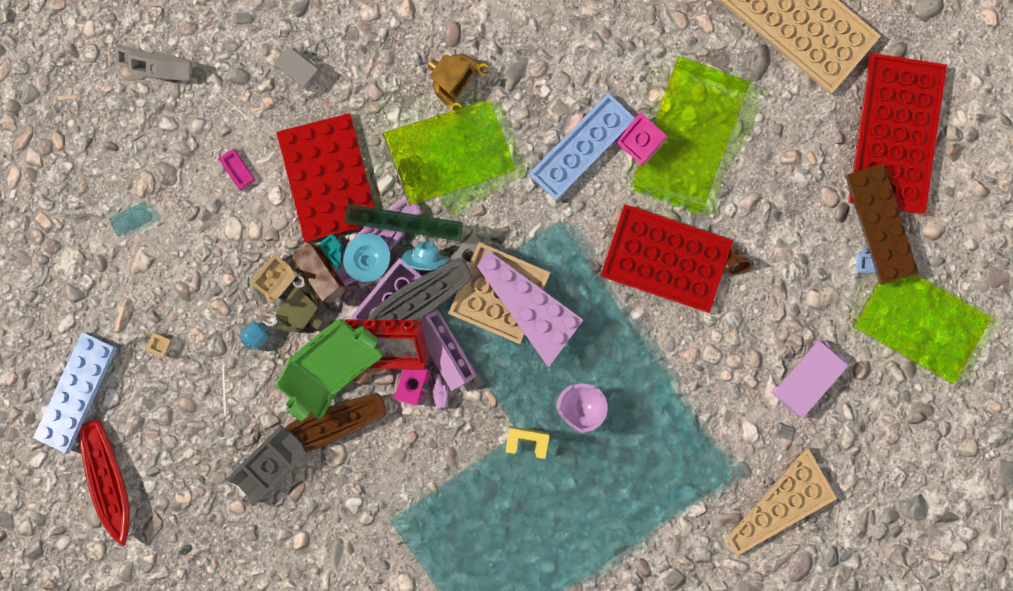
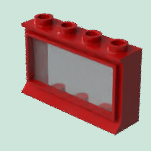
M345 319L344 322L354 330L363 326L378 338L376 347L384 354L382 358L368 368L425 369L429 353L421 320Z

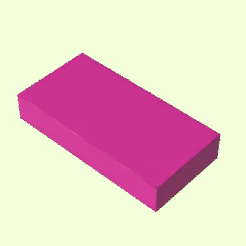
M235 148L218 158L240 191L256 181Z

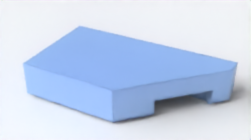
M865 246L857 253L855 269L857 273L876 274L868 246Z

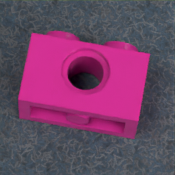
M429 368L403 369L394 399L415 406L418 402L422 403L425 394L422 389L424 384H428L431 373H428ZM414 378L418 381L417 389L409 387L408 382L410 379Z

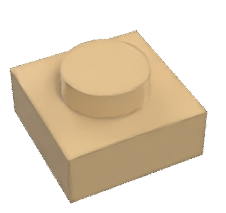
M153 332L146 351L165 358L172 340Z

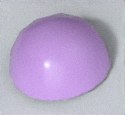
M580 383L570 385L562 391L558 397L556 408L560 417L573 430L578 433L593 431L603 423L607 415L608 406L606 398L600 389L592 384Z

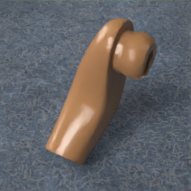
M367 368L356 376L354 380L362 385L371 375L385 374L390 369Z

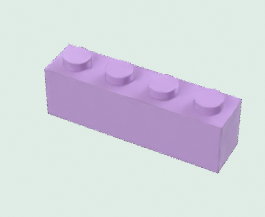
M437 309L422 318L421 324L428 352L451 391L476 377L474 369L440 311Z

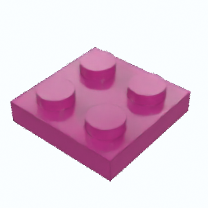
M640 112L617 139L616 143L644 167L668 139V136Z

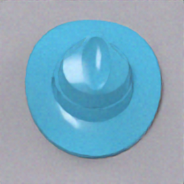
M370 233L361 234L348 244L343 257L344 268L349 276L361 282L375 281L386 272L390 261V251L387 243L378 235Z
M432 241L418 243L415 249L406 251L402 257V262L406 266L418 270H435L449 261L448 256L439 254L438 247Z

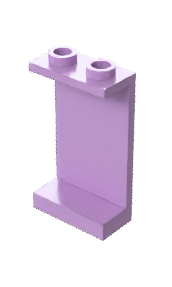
M814 340L812 348L780 385L778 387L774 386L770 391L773 396L800 418H804L848 367L844 362L845 358L839 353L834 354L830 350L831 346L823 340Z

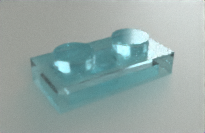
M141 202L109 218L117 236H121L153 220L145 202Z

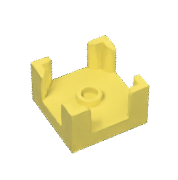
M514 426L509 427L506 452L516 453L518 438H522V442L533 443V441H537L535 448L536 457L546 458L549 441L548 432Z

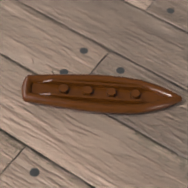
M373 393L330 405L321 419H317L309 413L303 421L296 419L285 428L291 430L304 443L307 451H311L343 439L387 415L386 406L382 397L378 393Z

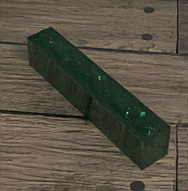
M347 204L344 220L346 225L461 243L464 225L463 222L353 204Z

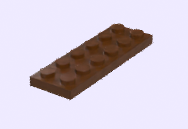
M884 163L845 175L880 285L919 274Z

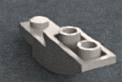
M120 44L115 46V64L128 68V72L162 79H191V61L161 52L152 54Z

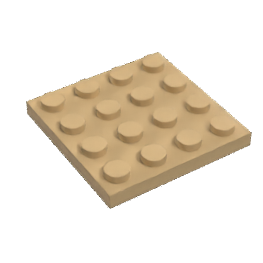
M479 242L468 266L472 274V280L457 292L448 314L520 344L524 332L477 265L489 250L542 290L550 272Z

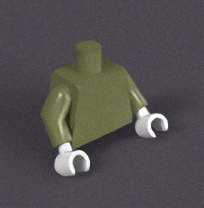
M298 274L297 276L300 280L298 282L292 281V284L295 286L293 291L275 316L271 313H266V315L271 317V320L269 322L263 320V323L289 332H298L301 329L306 330L309 324L317 330L321 328L325 321L317 316L321 309L318 306L320 301L316 298V292L313 287H310L302 276Z

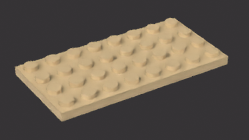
M718 0L830 95L881 37V35L839 0Z

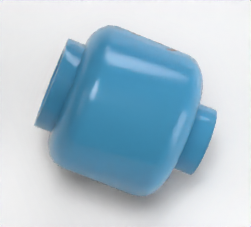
M253 321L241 330L240 341L249 350L251 348L257 350L269 340L267 334L269 329L262 322L258 324Z

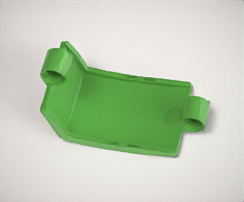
M338 319L317 334L289 359L275 384L276 388L290 397L286 404V411L299 421H303L309 413L317 419H321L326 413L334 395L361 372L382 358L384 353L376 347L378 338L363 326L354 330L342 319Z

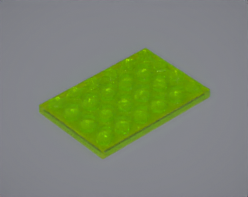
M490 99L392 129L382 134L409 207L516 171Z
M915 274L880 285L878 280L852 327L950 384L955 385L992 318Z

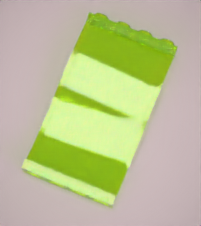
M678 56L653 122L668 136V139L644 167L638 163L630 187L634 188L633 191L639 194H644V192L651 194V198L662 201V199L670 201L669 204L675 207H680V205L687 207V211L694 214L703 212L750 81Z

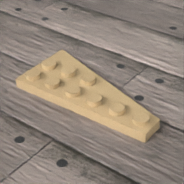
M807 447L726 537L736 556L837 499Z

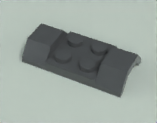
M280 425L226 480L237 485L248 496L250 504L254 507L308 452L304 443L291 430Z

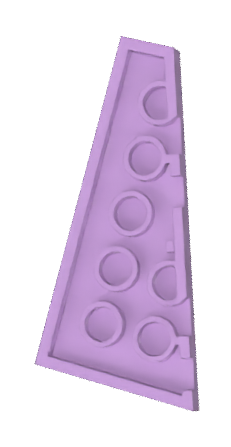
M488 250L477 265L478 269L549 368L583 319Z

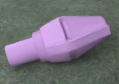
M435 374L432 397L437 409L445 408L448 404V390L446 385L442 383L441 374Z

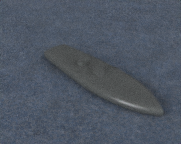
M457 258L412 281L390 295L378 305L368 319L421 320L472 280L471 271L461 258Z

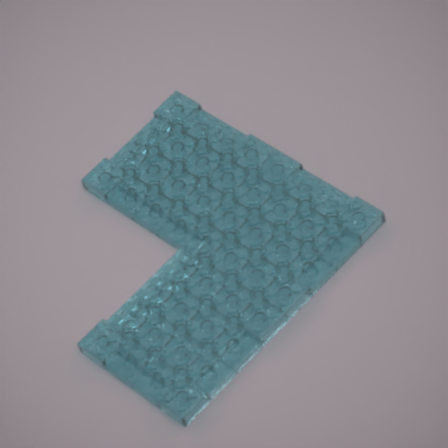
M561 220L509 254L550 272L543 291L583 319L549 368L525 334L521 343L518 344L448 314L457 292L435 309L440 311L458 344L513 426L549 433L545 459L536 457L535 448L537 441L527 443L522 442V438H518L516 453L506 452V441L390 520L438 591H563L638 542L639 538L698 498L704 497L734 476L682 402L626 316L623 315L583 256L582 251ZM580 383L592 384L600 389L605 396L608 406L606 418L593 431L578 433L558 414L556 408L558 397L570 385Z

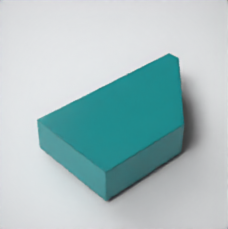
M330 234L318 247L335 268L340 270L344 246L335 235Z

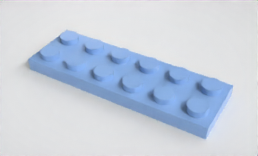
M607 93L528 175L556 201L627 129L635 118L613 96Z
M85 332L81 333L33 438L65 454L70 453L117 347Z

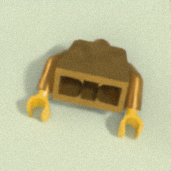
M466 54L443 55L439 62L432 59L428 64V69L432 71L430 78L433 80L432 87L436 96L446 106L449 105L451 112L455 115L457 114L453 111V106L457 105L461 110L462 107L459 103H454L453 99L455 101L458 99L476 72L480 77L485 76L480 71V68L488 70L486 64L479 65L478 61Z

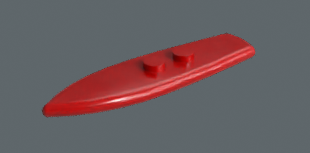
M100 420L88 421L82 424L78 437L89 493L104 528L116 542L124 547L130 525V506L124 478L102 422Z

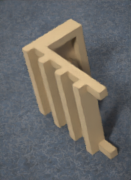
M273 253L249 283L263 293L267 302L273 305L298 274L294 268Z

